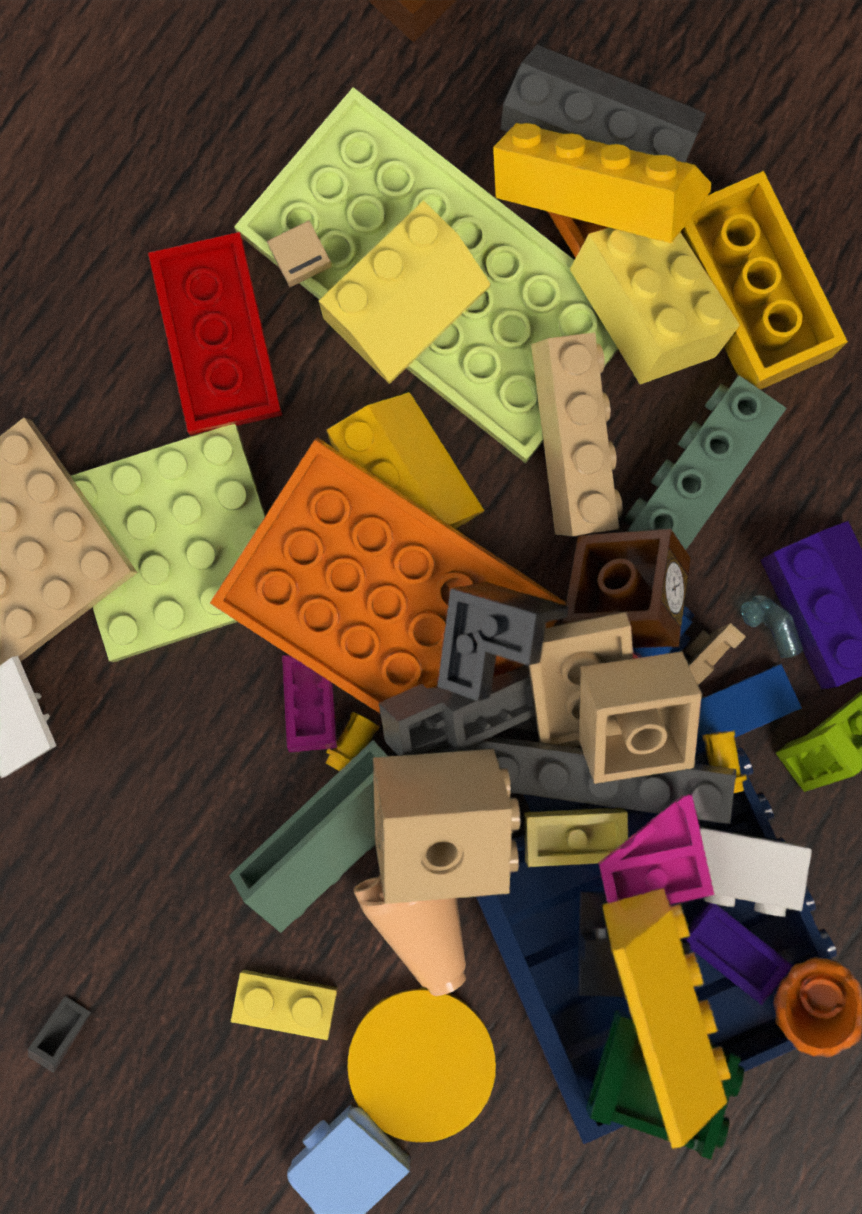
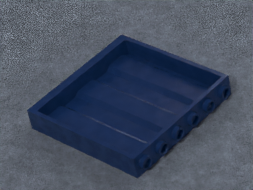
M737 748L741 774H746L747 780L742 781L744 791L734 793L730 824L698 819L699 826L786 842L782 837L776 838L769 823L770 820L774 819L772 808L762 792L756 794L748 777L754 773L751 762L743 748ZM706 751L695 755L694 763L708 765ZM587 803L573 810L604 809L616 807ZM625 809L628 817V838L650 822L653 817L655 818L658 813ZM525 830L511 836V840H515L517 845L518 871L510 872L509 894L476 897L583 1144H586L624 1127V1125L612 1121L609 1126L590 1119L586 1107L615 1011L618 1010L629 1015L632 1014L627 997L579 996L578 994L580 891L605 892L599 863L528 867L525 862ZM807 887L805 888L802 911L786 908L784 917L755 911V902L735 898L734 907L718 905L793 966L804 963L813 957L831 959L837 956L836 948L829 934L824 928L818 930L810 913L816 910V906ZM704 897L682 902V911L687 927L707 903L704 901ZM695 953L704 983L694 987L697 1001L708 1000L717 1028V1032L707 1034L709 1042L731 1049L741 1057L739 1066L744 1067V1072L796 1049L776 1024V1011L773 1002L779 984L765 1003L761 1005Z

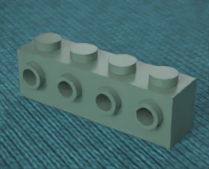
M740 375L729 388L721 383L704 406L711 411L702 426L694 421L678 442V445L685 450L674 464L666 459L650 483L658 488L648 502L639 497L623 519L624 522L630 525L626 532L672 529L686 550L787 408Z

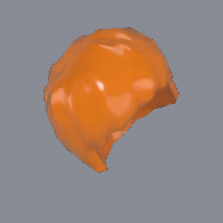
M813 957L804 963L795 964L788 975L781 980L773 1002L776 1011V1024L781 1028L785 1037L798 1051L811 1056L831 1057L858 1043L862 1036L861 984L848 968L831 959Z

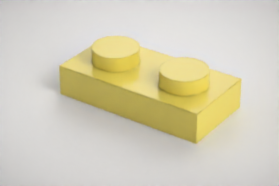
M623 808L524 812L525 862L528 867L597 864L628 839L627 811Z
M242 970L239 976L231 1022L328 1040L338 987Z

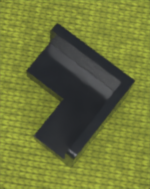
M488 582L451 588L437 687L476 701L490 698L496 655L528 666L540 663L546 622L567 617L569 606Z

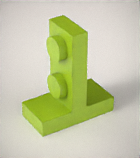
M862 690L808 735L788 742L776 752V755L804 792L853 777L862 770Z

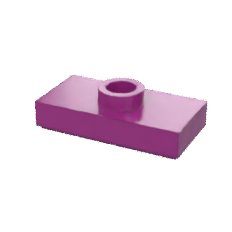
M283 655L288 751L299 752L337 748L333 683L292 656Z

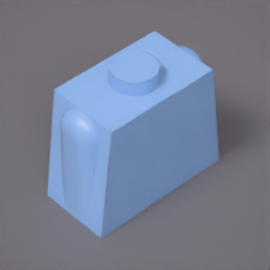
M349 1105L332 1123L328 1125L325 1120H322L304 1137L302 1142L306 1147L292 1160L291 1166L287 1171V1178L292 1187L306 1201L315 1214H366L410 1172L411 1157L386 1136L364 1110Z

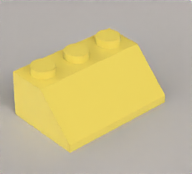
M423 200L319 300L323 319L390 384L490 287L491 283L460 236Z

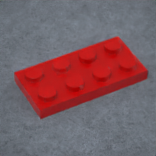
M240 232L149 252L148 255L189 435L195 436L235 424L239 426L282 416Z

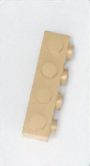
M595 332L547 338L533 343L531 348L555 534L578 536L619 529L618 518L622 515V500L618 490L614 489L612 470L616 467V451L613 443L608 441L606 422L610 419L611 409L607 394L602 392L600 373L603 372L605 365L603 349L600 344L596 343Z

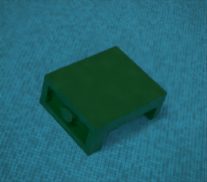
M616 1010L586 1111L592 1120L609 1126L612 1121L670 1141L633 1017ZM710 1042L711 1049L720 1047V1045ZM723 1046L721 1047L731 1079L721 1081L727 1103L684 1145V1147L697 1151L700 1157L709 1160L713 1157L715 1147L721 1149L725 1144L730 1123L729 1118L724 1116L730 1096L735 1098L738 1096L744 1078V1067L739 1066L741 1057L733 1050Z

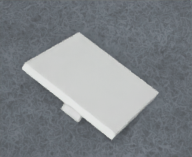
M18 656L11 657L0 665L1 778L9 776L56 747L46 723L50 717L49 713L43 715L37 702L41 695L33 692Z

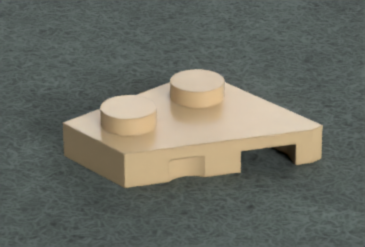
M731 623L712 631L710 634L702 630L685 648L684 652L689 655L686 661L697 685L714 670L713 666L730 647L735 649L746 637Z

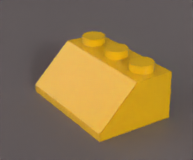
M410 392L369 404L326 430L334 449L453 528L457 529L484 512V509Z

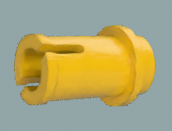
M355 712L351 713V718L337 741V748H333V750L327 749L326 751L330 755L325 763L338 771H341L370 743L375 732L379 729L377 724Z
M735 730L702 735L705 742L708 765L736 769L734 793L744 791L742 781L747 780V775L741 774L734 737Z

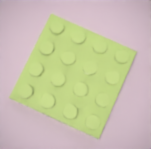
M235 424L220 427L71 476L138 572L93 606L110 662H116L238 622L211 605L210 602L266 515L238 428Z

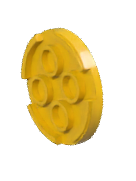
M424 987L401 991L376 1003L359 1023L349 1049L348 1078L353 1096L359 1108L364 1110L382 1131L405 1141H438L453 1136L466 1128L485 1107L495 1080L496 1061L493 1043L480 1016L459 997L451 993L433 996L428 988Z

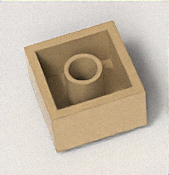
M683 652L581 667L579 742L594 784L694 768L701 691Z

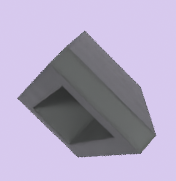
M65 996L28 1048V1057L54 1073L91 1012Z

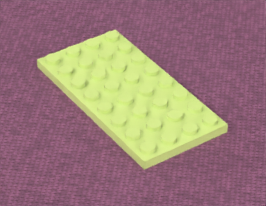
M353 87L234 226L236 233L240 232L241 237L278 266L268 247L267 241L310 221L331 261L332 267L299 284L320 300L424 200L460 236L491 285L406 369L526 463L543 443L531 344L547 338L595 332L596 343L601 345L604 352V367L619 349L570 271L574 259Z

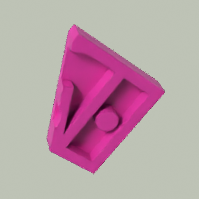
M691 794L679 797L598 862L607 904L662 888L665 890L669 904L715 895Z

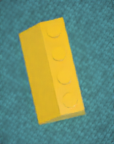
M516 123L493 147L496 198L667 243L674 241L711 192V182L696 165L676 161V159L667 155L655 156L630 150L628 147L620 144L608 145L587 140L578 134H562L541 129L539 126L531 123Z
M662 888L602 906L613 954L671 1147L675 1149L684 1146L727 1103L721 1081L731 1079L722 1047L711 1049L707 1034L717 1032L709 1002L708 1000L697 1001L694 987L704 983L695 953L684 955L680 939L690 935L681 905L670 907L665 890Z

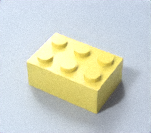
M613 228L590 233L570 268V271L639 384L715 358L740 326L681 232L672 243Z

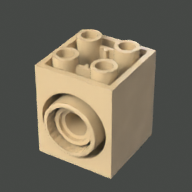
M494 749L373 758L375 844L385 904L509 894L510 872L518 871L517 845L515 840H511V830H519L520 812L517 798H510L508 769H500Z

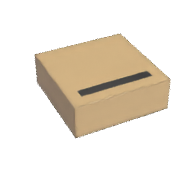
M310 221L267 241L268 247L289 287L332 267L331 261Z

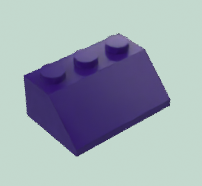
M846 521L777 550L760 560L821 690L838 687L862 676V548L849 521Z

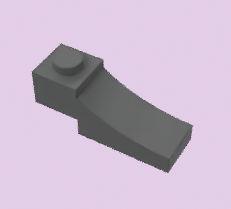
M528 665L494 676L490 698L476 701L439 687L426 688L423 684H420L379 702L385 742L398 756L423 754L447 742L457 751H461L535 716Z

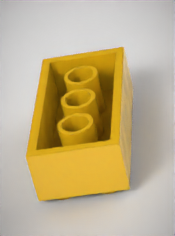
M764 171L708 195L680 232L740 324L724 346L737 375H740L761 390L832 358L848 341Z

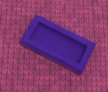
M707 902L687 927L690 936L684 939L690 943V949L761 1005L765 1003L793 966L716 904Z

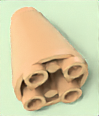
M381 876L367 879L354 887L353 891L364 914L423 987L428 988L431 995L440 996L458 989L465 982L464 970L466 961L457 898L385 904Z

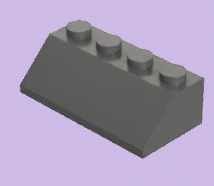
M536 45L521 63L505 99L501 129L508 132L516 123H531L539 126L541 129L562 134H578L587 140L608 145L620 144L628 147L630 150L655 156L667 155L673 157L676 161L686 162L706 113Z

